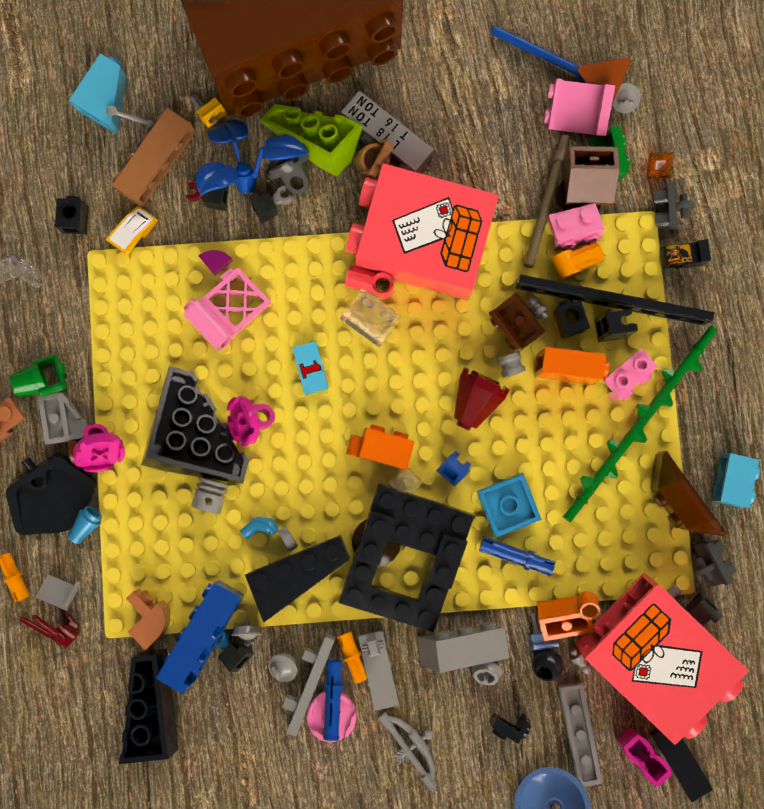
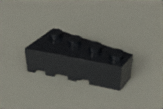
M341 534L245 574L263 623L350 559Z
M167 648L143 651L131 659L128 683L129 699L125 707L126 723L125 730L122 732L121 742H123V748L119 757V764L166 760L179 750L172 688L156 679L168 655Z

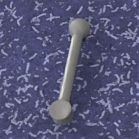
M112 105L106 109L109 116L117 115L146 125L149 129H152L155 125L153 120L147 121L118 111Z

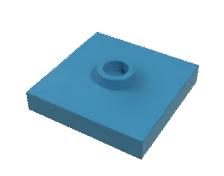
M523 473L476 491L495 538L542 520Z

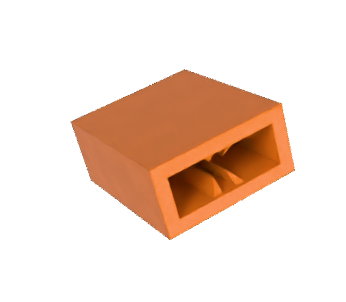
M545 347L536 355L534 378L593 385L604 380V376L608 375L609 362L606 361V354Z

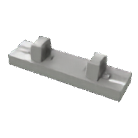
M326 633L322 646L319 647L318 651L308 647L305 648L302 659L313 665L303 693L299 698L287 694L282 704L283 708L293 712L292 720L287 730V733L296 737L335 641L336 636Z

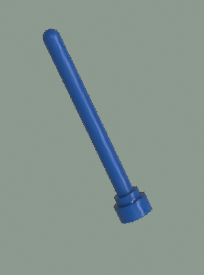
M494 26L491 29L493 36L576 75V79L580 80L579 83H586L577 71L579 65L498 26Z

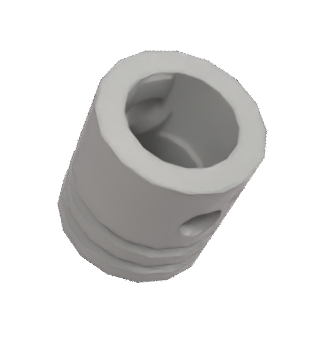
M199 477L201 482L197 483L199 489L195 490L191 507L220 514L225 499L223 494H226L225 488H228V484ZM211 498L212 501L210 503H206L205 499Z

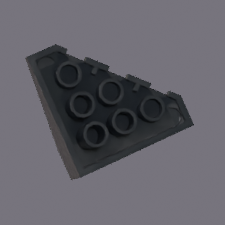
M169 366L141 465L166 472L243 484L249 461L248 457L244 452L239 453L232 442L234 439L227 424L220 423L214 413L217 409L207 394L203 395L197 387L198 379L195 374Z

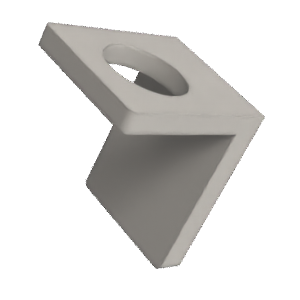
M47 575L36 595V599L68 611L79 590L80 583L76 582L75 585Z

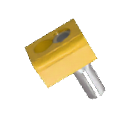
M193 95L194 98L192 96L190 98L198 109L196 111L207 128H210L227 115L224 107L216 98H213L207 104H204L197 95Z

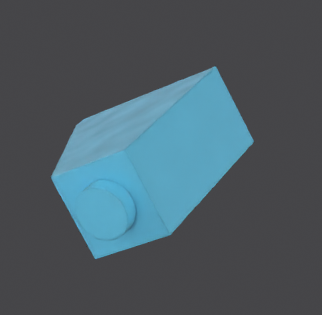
M100 53L70 97L69 102L78 112L116 134L119 129L120 116H109L106 109L112 105L118 111L122 110L127 76L122 69L123 65L112 56L107 58Z

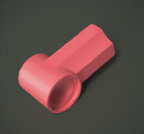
M351 265L346 276L345 287L376 295L380 299L390 298L394 293L393 279L387 273H376ZM386 281L390 286L387 290L380 291L377 289L378 283Z

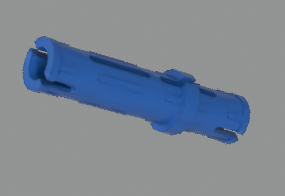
M485 536L479 548L480 552L516 563L528 571L532 569L551 576L555 568L553 565H555L556 561L535 555V552L531 550L529 552L520 550Z
M327 660L326 683L323 686V690H326L323 739L337 741L339 740L340 694L343 690V684L341 683L342 660Z

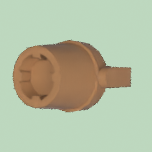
M384 139L379 140L378 143L368 144L355 154L354 164L362 172L361 176L375 179L380 174L382 164L389 165V154L394 144Z

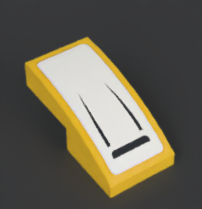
M137 206L115 227L106 241L128 256L141 237L144 239L158 222V219L140 206Z

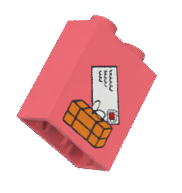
M383 163L378 180L370 177L365 178L359 206L369 208L365 226L356 223L352 224L346 244V252L356 254V267L376 273H387L395 281L468 301L474 288L499 195Z
M645 572L593 624L595 632L583 634L575 642L585 660L674 745L683 737L691 739L701 733L707 724L706 714L719 701L729 702L733 700L744 686L742 678L749 672L742 663Z

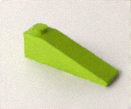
M274 104L260 119V122L276 135H290L298 139L308 149L310 153L308 159L319 168L336 177L352 161L362 131V125L343 115L335 114L334 117L324 116L320 111H315L314 114L302 112L297 107Z

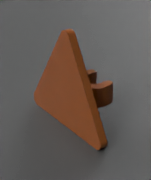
M627 57L581 65L577 68V71L588 84L615 85L613 104L631 59Z

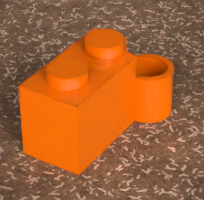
M371 424L370 428H364L362 437L350 436L346 454L407 470L415 442L408 439V434L394 431L393 435L384 432V427Z
M585 591L579 594L578 597L572 596L537 603L539 623L544 641L595 632L592 620L599 616L600 606L598 597L594 592Z

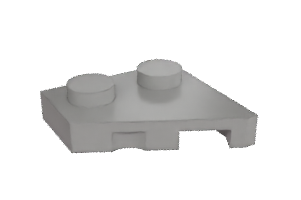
M55 393L43 397L38 396L45 445L83 439V430L88 424L65 393Z

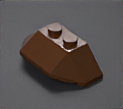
M661 451L655 454L650 489L654 493L652 497L657 505L661 508L664 507L668 512L667 518L675 528L717 536L726 535L727 532L695 491L668 451Z

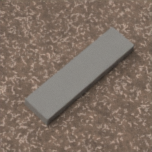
M576 681L557 685L574 776L584 787L603 784L583 682Z

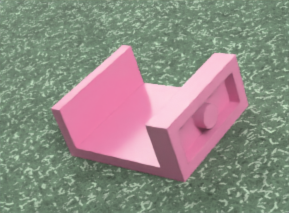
M555 79L554 84H550L547 99H551L550 109H545L543 123L547 124L546 129L606 136L615 85H596Z

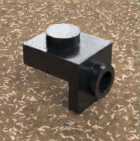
M493 713L489 720L493 728L492 732L503 740H506L508 737L518 744L522 738L525 739L531 729V720L524 713L521 714L516 725Z

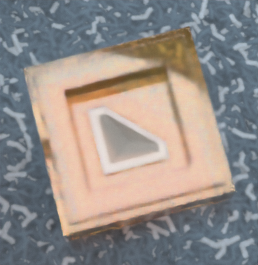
M674 152L649 153L647 178H672Z

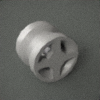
M520 352L497 359L498 365L503 370L501 373L502 378L511 377L526 371L525 366L521 365Z

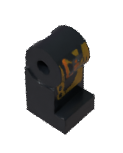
M708 239L698 240L693 243L667 245L659 249L663 269L700 267L711 261Z

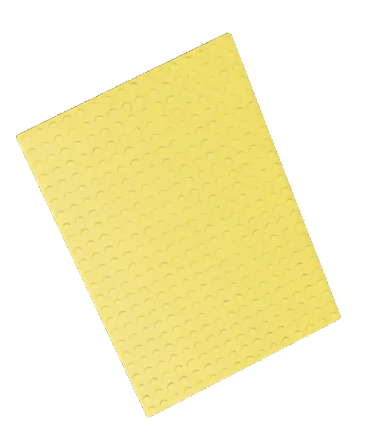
M655 212L601 214L600 217L605 229L597 243L603 250L605 261L582 270L576 276L560 281L551 259L553 256L563 252V250H554L555 240L548 220L546 221L533 268L525 267L524 263L537 219L491 222L474 288L468 301L393 280L394 293L387 299H380L376 295L345 287L346 276L350 266L356 267V254L346 252L349 232L134 247L128 256L119 249L89 251L87 258L95 424L103 425L109 433L123 440L126 453L120 463L117 461L113 464V468L97 472L99 513L102 515L100 520L105 636L107 638L132 637L128 631L143 617L126 598L137 589L149 592L154 598L153 603L155 605L165 600L170 610V623L164 634L180 633L190 623L189 617L196 605L200 606L204 600L202 594L209 583L213 585L217 580L244 594L225 630L234 629L235 626H245V621H250V626L265 627L383 618L382 616L339 603V597L354 556L352 546L353 534L358 525L368 518L369 509L378 483L474 514V519L466 539L468 543L452 588L448 590L441 613L537 606L538 602L572 596L578 597L579 594L585 591L594 592L598 597V601L617 600L644 572L665 591L676 584L682 590L679 595L694 593L695 585L689 531L675 528L667 518L668 512L664 507L661 508L657 505L652 497L654 493L650 489L655 454L658 452L668 451L683 473L674 389L670 393L673 405L671 407L660 406L643 428L647 441L645 443L632 442L615 464L618 477L616 479L605 477L589 498L588 504L582 507L571 523L563 518V515L576 500V496L580 495L584 489L580 478L582 476L593 477L611 453L606 444L608 440L621 441L639 418L636 409L637 404L649 405L666 383L661 372L663 369L672 370L667 318L632 312L629 316H622L621 322L624 325L629 323L637 324V332L625 339L598 343L594 319L606 310L611 309L613 312L620 311L621 309L582 302L590 328L583 333L562 339L553 311L559 307L558 303L568 299L515 288L516 280L521 274L665 302ZM586 244L577 245V246H575V247L572 249V251H574V250H576V249H579V248H581V247L587 246V245H586ZM210 250L222 251L228 254L233 259V262L215 276L199 258V255L203 252ZM239 268L271 301V304L236 334L226 347L217 351L183 316L185 312L184 306L192 299L196 301L202 299L223 281L220 276L227 270ZM236 277L230 283V290L244 291V282L239 277ZM382 281L378 283L377 289L385 291L389 288L390 284ZM517 293L533 314L532 306L527 302V299L533 295L542 306L545 305L548 309L546 313L549 318L545 321L541 318L537 319L546 332L519 351L521 354V365L525 366L526 371L511 377L502 378L501 373L503 370L498 365L497 359L517 353L518 351L511 349L505 341L506 336L502 330H497L490 321L492 317L489 315V312ZM216 295L210 301L215 306L226 307L227 295ZM230 295L229 307L243 308L244 296ZM247 296L246 308H257L263 302L258 296ZM220 311L226 317V311ZM229 312V321L236 327L243 320V312ZM566 312V320L570 323H575L574 314ZM316 341L329 389L305 395L292 347ZM545 347L606 354V361L609 362L607 376L640 349H643L658 366L651 373L653 377L643 385L637 384L633 388L634 393L624 401L621 399L612 401L607 393L611 389L604 380L589 385L534 378L536 355ZM169 366L195 374L198 379L197 387L203 395L207 394L217 409L214 413L221 424L226 423L228 426L227 417L231 415L230 410L227 411V406L234 397L244 396L252 405L266 404L275 413L274 422L269 428L259 431L256 443L243 447L241 442L232 441L239 453L244 452L249 459L244 483L211 479L228 484V488H225L227 492L223 494L225 499L220 514L191 507L195 490L199 489L197 483L201 482L199 477L166 472L141 465ZM464 367L469 368L468 374H471L472 370L499 382V386H502L501 389L504 385L510 389L506 399L477 429L471 427L470 430H466L458 426V420L454 418L459 378ZM257 412L258 419L267 421L265 414ZM371 424L384 427V432L393 435L394 431L408 434V439L415 442L407 470L346 454L350 436L362 437L364 428H370ZM457 451L460 454L457 460L462 464L468 461L471 465L468 474L454 487L436 470L450 454ZM523 473L542 520L495 538L476 491ZM211 498L205 499L206 503H210L212 501ZM257 516L269 517L275 520L278 530L284 526L287 527L298 546L289 552L278 532L269 536L266 532L257 531L247 540L240 533V529ZM341 534L350 559L263 623L245 574ZM485 536L527 552L531 550L535 552V555L556 561L555 565H553L555 568L552 575L548 576L532 569L528 571L516 563L480 552L479 548L483 537ZM401 545L398 555L392 562L385 566L377 567L371 585L417 599L432 554Z

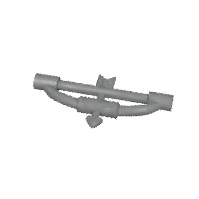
M386 711L380 714L378 719L385 729L391 732L402 748L393 754V757L398 758V765L404 762L408 756L420 773L421 779L429 791L437 787V783L434 780L435 765L429 751L430 748L424 742L426 739L431 740L433 731H424V735L421 737L416 729H413L402 719L391 717ZM395 724L402 727L408 733L409 738L413 742L411 746L408 747L394 727ZM416 747L421 755H424L429 772L425 771L413 754L412 750Z

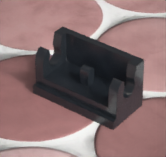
M609 309L596 317L594 321L598 343L625 339L637 332V324L629 323L624 325L621 322V317L631 315L632 311L620 310L612 312Z

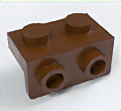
M517 293L489 312V315L492 317L490 319L492 325L497 330H502L506 336L505 341L508 346L513 350L516 349L518 352L546 332Z

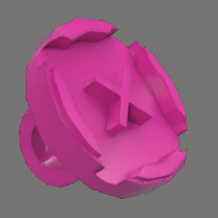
M244 396L232 398L227 406V411L230 410L231 415L227 417L230 433L237 443L241 442L243 447L256 443L259 431L269 428L275 420V413L270 406L266 404L252 405ZM257 412L265 414L267 421L258 419Z
M100 424L86 426L83 430V439L74 446L72 452L75 465L83 467V470L88 472L109 470L114 467L113 464L117 461L120 463L126 454L123 440L109 433L107 428Z

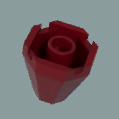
M464 367L459 378L454 418L458 420L457 425L466 430H470L471 427L477 429L506 399L510 389L505 385L501 389L502 386H499V382L472 370L471 374H468L469 368Z

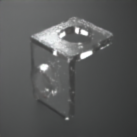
M407 468V470L402 469L386 486L413 494L423 481L411 469Z

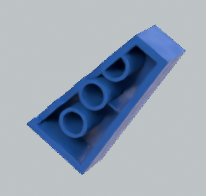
M220 580L215 581L213 585L209 583L202 594L204 600L200 606L196 605L189 617L190 623L187 628H183L176 640L178 643L167 655L163 663L164 666L156 679L184 694L195 683L244 594Z

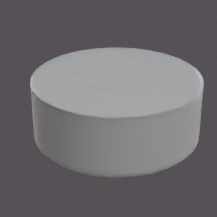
M284 526L277 530L289 552L297 548L298 545L287 527Z

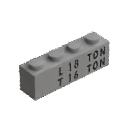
M358 91L341 111V115L362 125L360 136L366 145L378 143L379 140L384 139L393 143L394 147L389 157L390 161L394 162L399 168L420 173L432 159L433 148L361 91Z

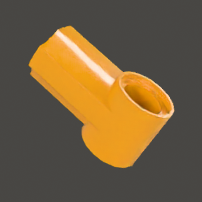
M597 242L574 251L572 249L563 251L551 258L560 281L574 277L581 273L582 270L605 261L603 250Z

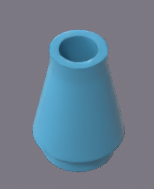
M90 506L81 509L68 534L69 540L80 544L84 538L101 524L102 515L99 511Z

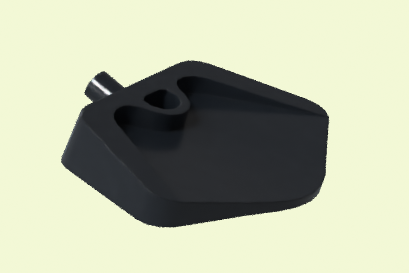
M55 453L35 465L30 457L25 458L21 464L27 471L15 478L6 490V499L16 532L21 535L60 533L71 529L79 511L88 505L97 488L95 478L80 466L77 467L73 464L70 458L62 453Z

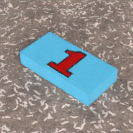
M314 341L292 347L305 395L329 389L317 342Z

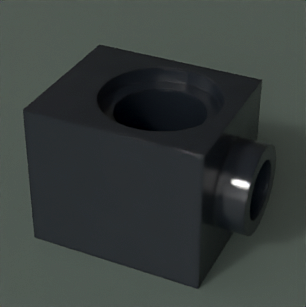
M66 196V199L57 198L55 227L64 234H87L89 206L77 196ZM76 210L75 216L68 218L69 213Z
M572 299L558 303L559 307L553 311L562 339L583 333L590 328L581 300L575 302ZM566 312L574 314L575 323H570L566 320Z

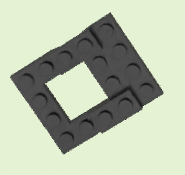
M378 483L360 543L354 553L339 597V603L434 633L448 590L452 588L468 541L466 539L474 519V514ZM388 541L432 554L417 599L371 585Z

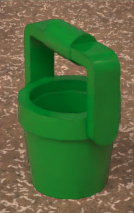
M56 355L33 361L29 367L9 375L17 398L35 394L43 397L67 388L65 366ZM55 363L54 368L60 383L48 386L41 367Z

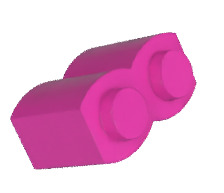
M628 726L616 737L617 745L652 784L659 787L672 775L668 763L653 750L650 743L635 729Z

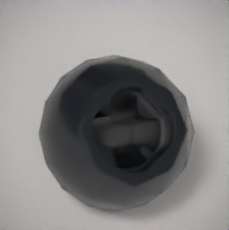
M542 649L534 655L532 669L535 675L543 681H554L563 672V660L556 651Z

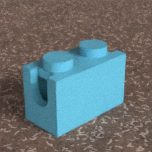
M733 453L721 454L711 501L739 508H750V504L755 499V491L753 490L755 480L758 479L760 474L759 460Z

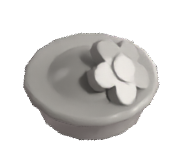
M622 83L612 104L613 108L619 113L632 112L640 103V90L633 83Z
M245 621V626H235L231 636L239 637V644H244L245 647L254 643L253 638L263 635L260 626H250V621Z
M280 653L272 656L268 663L269 672L276 680L289 682L297 675V662L290 654Z
M494 662L472 666L474 679L480 684L494 685L502 676V669Z

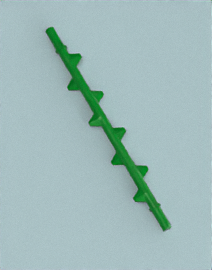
M713 326L708 327L698 342L692 345L693 348L676 370H662L661 373L666 383L649 405L637 404L636 409L639 418L621 441L608 440L606 444L611 453L593 477L582 476L580 478L584 489L580 495L576 496V500L563 515L565 520L570 523L582 507L588 504L589 498L605 477L615 479L618 477L615 464L632 442L645 443L647 441L643 428L660 406L671 407L673 405L670 393L688 370L701 371L702 367L698 357L701 353H704L705 347L718 332Z

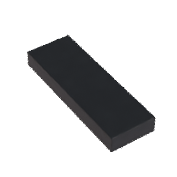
M658 728L650 733L691 802L713 790L683 738L674 745Z

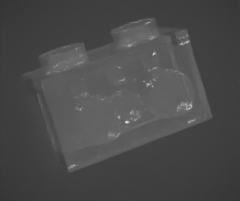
M363 288L359 290L356 298L340 317L343 322L378 347L382 345L395 329L401 318L393 308L386 306L372 293L367 292Z

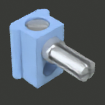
M538 612L531 613L533 635H529L531 649L539 650L559 647L557 639L544 641Z

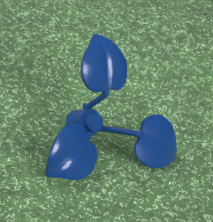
M236 119L225 120L212 125L208 129V138L217 144H225L232 141L238 165L235 169L231 165L225 166L222 162L204 164L196 173V186L201 196L209 191L221 189L233 183L236 184L237 190L240 193H250L256 188L255 179L259 178L258 171L262 157L268 160H283L308 155V152L300 141L293 136L277 135L270 137L265 141V146L260 148L253 171L249 164L241 162L236 141L248 136L247 125Z

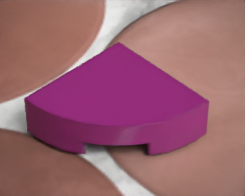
M218 250L206 251L199 255V258L215 276L233 262V259L228 254Z

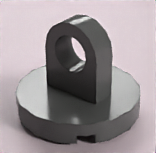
M308 149V155L279 160L276 164L271 161L265 167L267 177L269 179L281 177L290 192L294 194L304 193L310 185V176L303 165L310 157ZM292 177H300L303 180L304 185H295L292 181Z

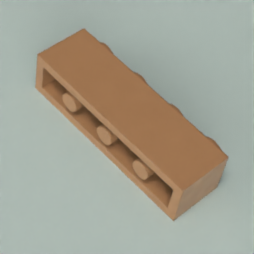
M166 108L163 113L157 116L151 131L143 136L137 151L131 153L125 168L116 174L112 184L114 189L137 206L143 208L195 134L192 124L169 108Z

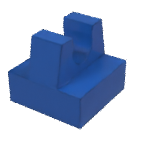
M457 451L450 454L436 470L454 487L468 474L471 465L468 461L464 464L459 462L457 457L460 454Z

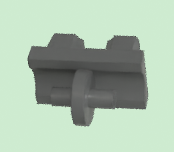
M675 182L667 183V188L654 191L655 206L669 205V212L655 213L656 227L670 228L671 232L678 231L677 211L681 212L682 219L688 218V210L695 208V202L687 200L686 193L680 194V201L676 202Z
M720 539L695 543L691 546L698 564L693 569L695 576L703 575L705 580L710 582L711 586L719 584L729 585L733 582L731 576L737 570L730 560L722 561L719 554L724 552L725 547Z

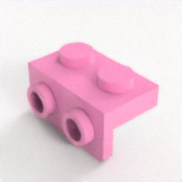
M596 203L550 214L547 219L555 240L553 245L555 251H566L573 249L577 245H589L601 239L605 229Z
M643 349L638 350L604 379V382L611 389L607 395L612 401L626 400L634 393L633 388L637 384L643 385L653 377L651 373L658 366Z

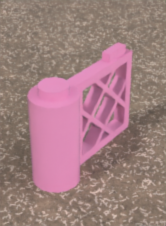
M239 268L227 270L220 276L223 281L202 299L197 301L192 299L184 306L185 312L183 316L217 351L226 347L236 334L271 304V301ZM236 277H239L244 282V291L230 290V283ZM216 295H227L226 307L215 306L210 300ZM230 295L244 296V307H229ZM247 296H258L263 302L257 308H246ZM220 311H226V317ZM229 312H243V320L236 327L229 321Z

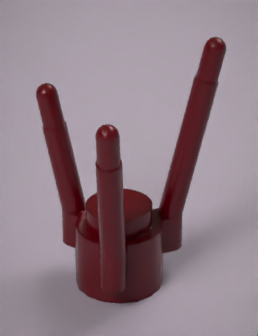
M60 608L59 610L68 624L66 625L62 622L57 628H54L37 615H33L32 619L39 623V625L24 617L19 619L20 622L52 639L65 649L80 634L76 630L79 624L72 619L68 611Z

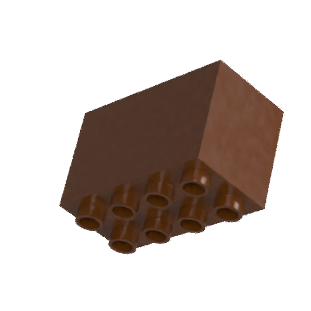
M180 0L227 116L237 113L242 118L251 117L263 110L264 102L281 95L284 100L297 99L309 90V84L325 78L329 83L340 82L353 73V67L368 61L374 66L386 64L394 59L398 53L397 50L401 49L403 0Z

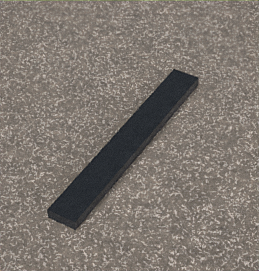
M521 274L516 280L515 286L518 290L572 299L574 301L581 300V302L630 310L636 313L698 325H705L713 321L715 313Z

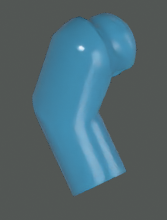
M257 516L240 529V533L247 540L257 531L266 532L267 535L271 536L277 532L278 525L272 518Z

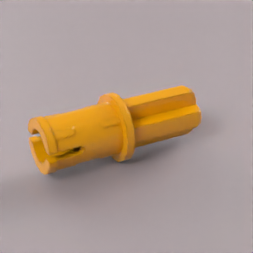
M10 553L1 555L0 567L6 578L3 583H7L14 603L31 596L22 578L24 574L23 572L19 574Z
M352 631L336 637L343 652V662L347 661L354 682L360 683L365 681L367 675L360 659L362 653L356 647Z

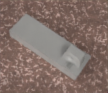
M382 629L358 635L375 711L398 706L399 700Z

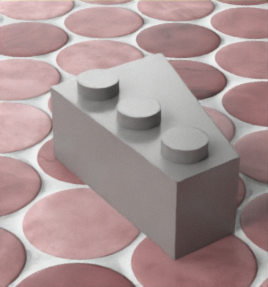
M495 622L481 623L480 627L475 628L466 626L454 631H440L417 636L421 666L438 673L509 658L505 627L496 626Z

